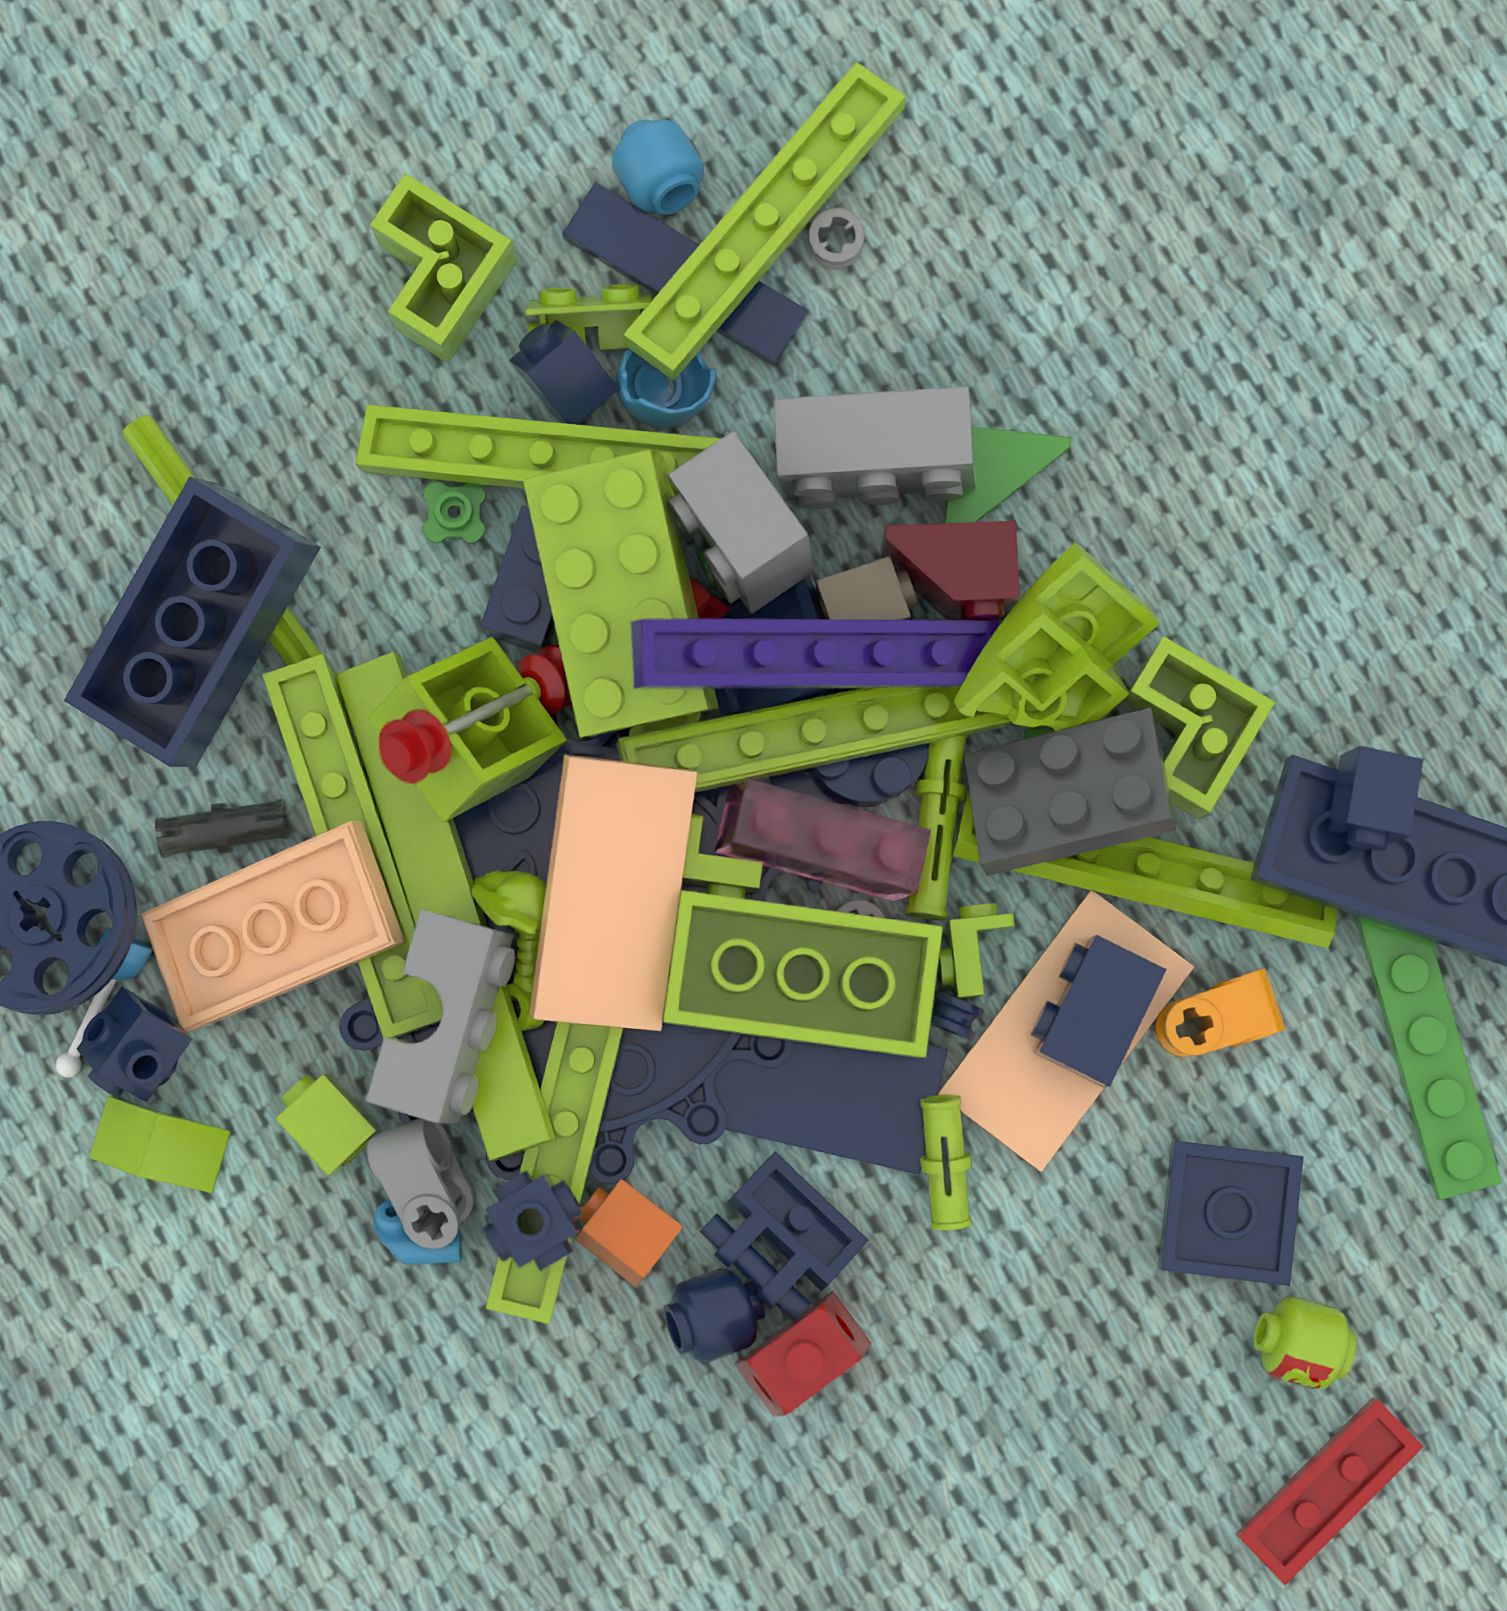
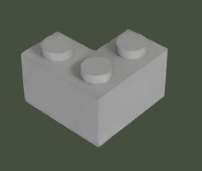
M734 431L668 474L675 495L667 501L668 505L688 534L698 528L710 544L711 548L704 552L708 563L712 567V570L709 572L729 603L740 598L752 614L815 572L807 532Z

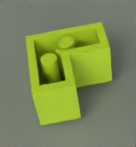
M405 173L370 224L377 243L381 248L416 269L389 308L388 313L396 331L449 364L516 264L517 258L510 239Z
M1165 636L1153 648L1128 690L1129 695L1122 700V702L1136 710L1151 707L1156 721L1176 733L1163 756L1171 802L1198 820L1212 811L1275 704V701Z

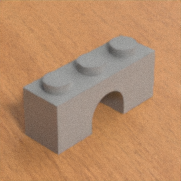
M421 909L403 973L426 980L436 988L443 1004L442 1020L436 1032L420 1043L407 1039L384 1037L366 1102L437 1124H460L462 1114L466 1115L469 1113L477 1096L479 1082L478 1078L473 1075L480 1051H485L489 1047L495 1033L497 1016L496 1013L492 1012L498 988L499 986L503 987L506 985L514 967L515 951L510 948L513 934Z

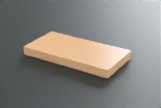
M564 755L529 1015L533 1019L661 1031L695 792L696 771Z
M362 820L349 821L141 913L178 1023L186 1033L204 1028L405 943Z
M1092 890L1088 892L938 1092V1095L954 1094L961 1096V1113L1039 1172L1043 1171L1104 1089L1034 1054L1040 1040L1030 1035L1045 1002L1048 1000L1057 1005L1068 981L1058 976L1074 943L1076 942L1085 947L1089 938L1098 935L1167 969L1122 1063L1194 968L1192 964Z

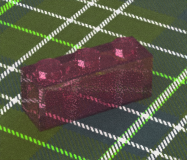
M746 779L728 791L714 852L742 860L763 862L764 866L897 901L918 892L931 830Z

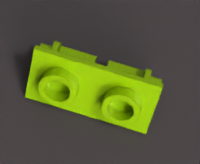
M637 284L607 285L601 288L602 296L578 298L576 288L557 287L539 290V300H528L525 309L526 315H539L540 318L539 323H528V333L542 324L551 325L555 320H558L574 330L586 346V327H598L599 350L628 349L624 345L623 334L641 314V309H645L653 300V293L640 294L639 285Z

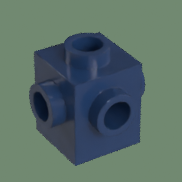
M122 986L106 1009L90 1020L83 1033L82 1042L76 1049L92 1068L88 1077L98 1087L118 1098L124 1091H127L147 1103L155 1090L171 1078L177 1067L179 1057L192 1039L169 1013Z
M526 1170L493 1190L499 1202L485 1210L492 1222L483 1227V1230L502 1262L513 1257L520 1268L533 1260L539 1271L574 1251L568 1239L581 1231L575 1219L584 1213L564 1179L554 1184L549 1174H546L533 1181ZM532 1208L541 1213L544 1223L539 1233L529 1235L521 1230L519 1217L525 1209Z

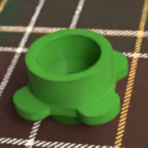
M434 481L427 485L423 493L425 501L429 504L428 520L423 524L425 537L433 543H441L446 538L450 540L463 539L469 544L480 541L486 531L485 525L481 521L480 505L486 500L484 488L480 484L465 483L463 486H446L441 481ZM452 507L460 509V515L456 518H452L448 514L449 509Z

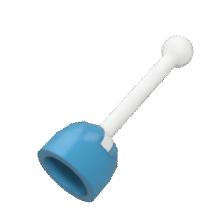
M110 927L105 928L98 945L102 944L111 933ZM133 937L129 952L120 969L112 980L94 996L68 1052L61 1054L57 1058L55 1066L61 1076L71 1078L80 1072L82 1063L79 1057L81 1054L76 1048L82 1042L86 1026L95 1015L102 1011L115 982L129 980L145 967L153 950L150 945Z

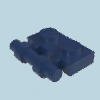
M776 1151L728 1200V1203L746 1219L743 1224L735 1230L716 1213L699 1231L718 1249L714 1254L716 1258L727 1268L733 1264L760 1290L756 1295L770 1309L776 1305L793 1322L811 1305V1302L793 1286L804 1274L820 1291H823L869 1241ZM760 1233L788 1259L779 1271L750 1245Z

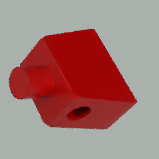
M831 1291L808 1308L795 1322L791 1321L738 1360L735 1365L771 1415L786 1416L859 1362L871 1345V1341L836 1293Z

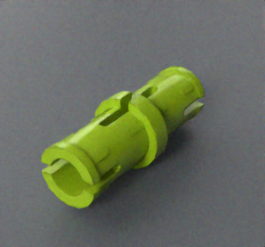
M941 1094L921 1098L920 1105L923 1110L926 1154L920 1157V1168L923 1173L928 1174L932 1213L931 1228L943 1231L967 1228L972 1225L969 1215L966 1171L972 1167V1157L970 1152L964 1151L960 1112L961 1096ZM942 1136L947 1137L951 1178V1186L949 1188L945 1187L941 1148Z

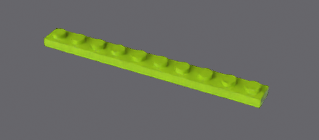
M702 712L633 727L630 729L629 736L697 723L701 720ZM557 1021L540 1089L556 1140L525 1150L519 1174L527 1170L533 1181L542 1175L549 1174L554 1184L564 1179L580 1205L624 1028ZM532 1208L525 1209L519 1217L521 1230L529 1235H534L541 1231L544 1223L541 1213ZM570 1237V1238L568 1239V1241L570 1242V1244H571V1241H572V1237ZM568 1255L539 1271L533 1260L519 1268L513 1257L504 1262L498 1257L486 1309L550 1324Z

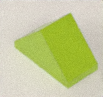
M108 1096L89 1158L137 1177L213 1193L231 1131Z

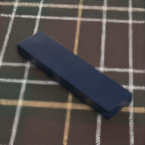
M597 182L593 184L562 233L564 240L655 295L662 290L699 246L698 243L645 211L638 209L632 203ZM758 281L716 332L775 367L807 317L808 310L761 281Z

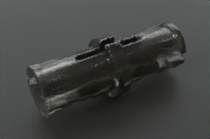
M281 798L272 802L228 808L226 803L212 804L211 811L169 818L158 817L155 819V831L161 832L162 835L161 837H156L159 853L162 858H166L175 854L217 848L218 852L222 854L234 852V845L278 838L289 839V825L284 822V818H287L285 801Z

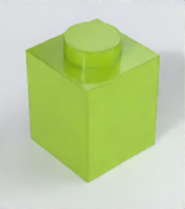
M310 1074L300 1079L281 1098V1102L287 1108L275 1118L328 1176L339 1173L367 1146L370 1137L383 1131L335 1078L329 1074H322L316 1081Z

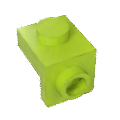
M691 814L682 883L707 887L706 894L745 899L746 892L759 894L763 862L699 854L704 816Z
M997 903L960 907V919L949 920L946 923L949 948L940 949L938 960L942 987L953 986L954 997L958 999L981 997L984 995L977 933L1010 930L1015 927L1014 914L998 915Z

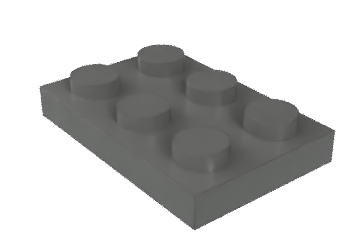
M1151 707L964 754L979 860L987 876L1176 831L1157 721Z

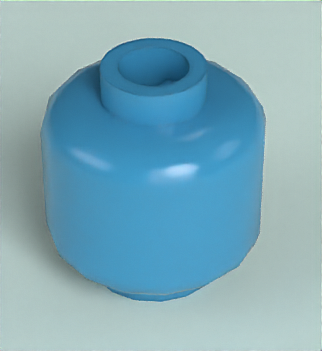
M659 119L651 121L640 120L633 123L623 132L621 141L617 144L612 155L614 173L632 202L640 210L650 213L658 212L663 215L673 214L690 205L699 193V185L704 176V164L688 137L676 122Z

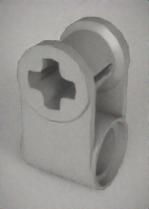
M419 1118L370 1137L367 1143L369 1165L374 1177L388 1195L402 1222L405 1233L411 1241L424 1248L438 1249L450 1244L460 1230L461 1221L468 1217L475 1206L476 1194L473 1185L468 1180L452 1149L451 1140L443 1124ZM424 1212L423 1217H422L421 1220L418 1222V1219L420 1218V1216H421L422 1213Z

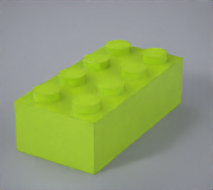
M648 449L523 479L579 736H597L718 709L714 689H634L631 622L639 619H699L677 518L667 502L672 498L663 455Z
M681 890L663 1023L906 1057L926 1058L943 926Z

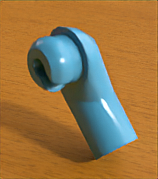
M390 1200L384 1201L376 1209L373 1222L374 1231L380 1241L401 1263L407 1265L461 1263V1231H458L453 1241L443 1248H424L411 1241L405 1233L402 1222Z

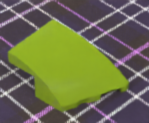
M1074 542L1035 581L1001 622L966 676L954 703L958 711L965 716L974 717L976 711L1007 716L1016 725L1027 727L1043 725L1049 726L1055 731L1101 720L1129 695L1127 688L1113 665L1160 624V621L1147 604L1079 544Z

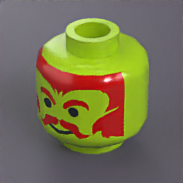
M1299 1297L1284 1298L1274 1307L1271 1313L1264 1312L1256 1324L1253 1338L1254 1348L1261 1351L1263 1368L1272 1378L1312 1390L1326 1389L1336 1379H1343L1352 1367L1357 1348L1355 1332L1349 1329L1347 1319L1341 1311L1334 1307Z

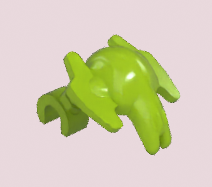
M491 871L473 881L474 886L471 893L481 909L495 924L509 925L519 933L517 938V947L519 948L517 949L516 956L518 960H516L514 981L512 984H507L511 1000H518L521 1007V1013L518 1018L521 1031L536 1029L545 1021L533 1019L529 1015L547 882L527 872Z

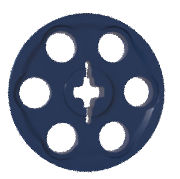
M55 821L25 823L0 834V950L8 949L13 962L7 977L0 981V1006L30 1015H50L73 1009L99 993L112 980L123 964L129 952L136 927L137 902L131 876L121 858L108 844L98 837L73 825ZM37 842L42 850L40 864L32 873L21 875L17 869L18 854L24 846ZM93 853L98 862L96 876L87 885L76 886L72 877L74 864L81 856ZM24 900L47 908L45 915L50 921L49 925L60 935L37 927L39 919L35 915L36 911ZM107 913L112 922L111 933L102 944L91 946L86 939V927L95 915ZM63 960L69 972L67 983L61 991L49 995L43 987L44 973L52 963Z

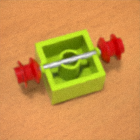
M492 636L406 676L369 715L368 719L379 733V752L384 766L399 780L409 784L415 783L444 823L530 778L567 741L550 715L560 711L563 706L573 704L559 645H548L539 650L537 654H529L523 657L515 668Z

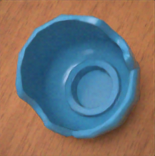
M628 348L621 357L615 383L620 388L617 393L621 402L633 418L656 429L677 428L683 426L703 411L713 390L716 370L714 368L709 369L706 366L699 351L674 381L671 379L674 387L671 398L666 375Z

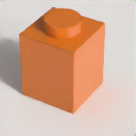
M621 1179L610 1194L602 1187H599L582 1208L584 1214L579 1216L578 1219L585 1226L575 1241L637 1288L683 1226Z

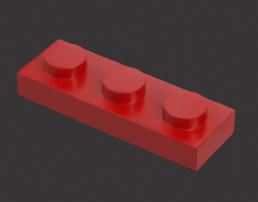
M1372 1397L1235 1535L1286 1585L1424 1446L1378 1399Z

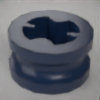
M935 990L930 1025L972 1041L975 1032H973L971 1024L974 1019L982 1018L984 1010L966 1001Z

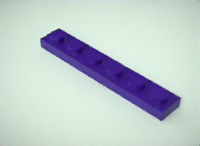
M639 619L631 622L634 689L961 687L981 651L999 627V620Z

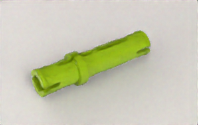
M968 735L929 743L924 779L917 781L915 796L921 798L914 848L909 902L905 915L926 920H945L947 917L946 903L953 858L958 803L965 802L967 787L961 784L965 744Z

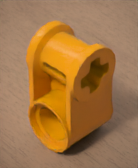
M1265 968L1211 986L1212 989L1170 1003L1157 1016L1155 1024L1156 1038L1161 1047L1171 1055L1179 1057L1203 1055L1230 1045L1232 1047L1286 1029ZM1182 1011L1185 1012L1188 1019L1199 1017L1202 1022V1029L1194 1033L1195 1044L1190 1037L1179 1038L1176 1033L1175 1026L1184 1022Z

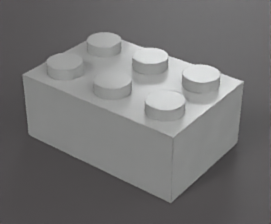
M969 386L774 399L777 476L787 499H798L800 508H829L836 506V498L857 496L862 497L863 504L886 505L899 502V494L925 492L926 500L950 501L962 498L963 489L976 488L973 420Z

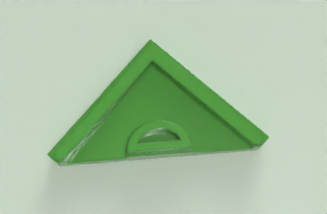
M973 427L976 488L963 489L962 498L947 501L944 523L978 522L1061 455L1069 451L1071 437Z

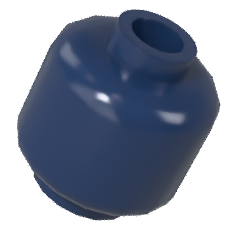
M719 1268L677 1284L672 1291L671 1303L664 1306L665 1323L676 1350L681 1355L689 1353L698 1362L709 1363L749 1348L757 1337V1320L765 1317L763 1301L756 1296L759 1292L757 1287L751 1281L743 1284L738 1275L727 1268Z

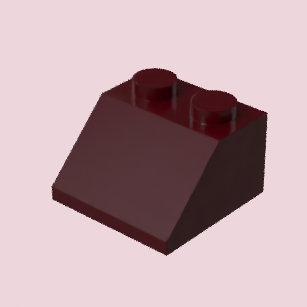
M1016 521L885 526L881 545V559L890 556L895 572L906 570L914 591L945 620L1004 619L1017 604L1020 596Z

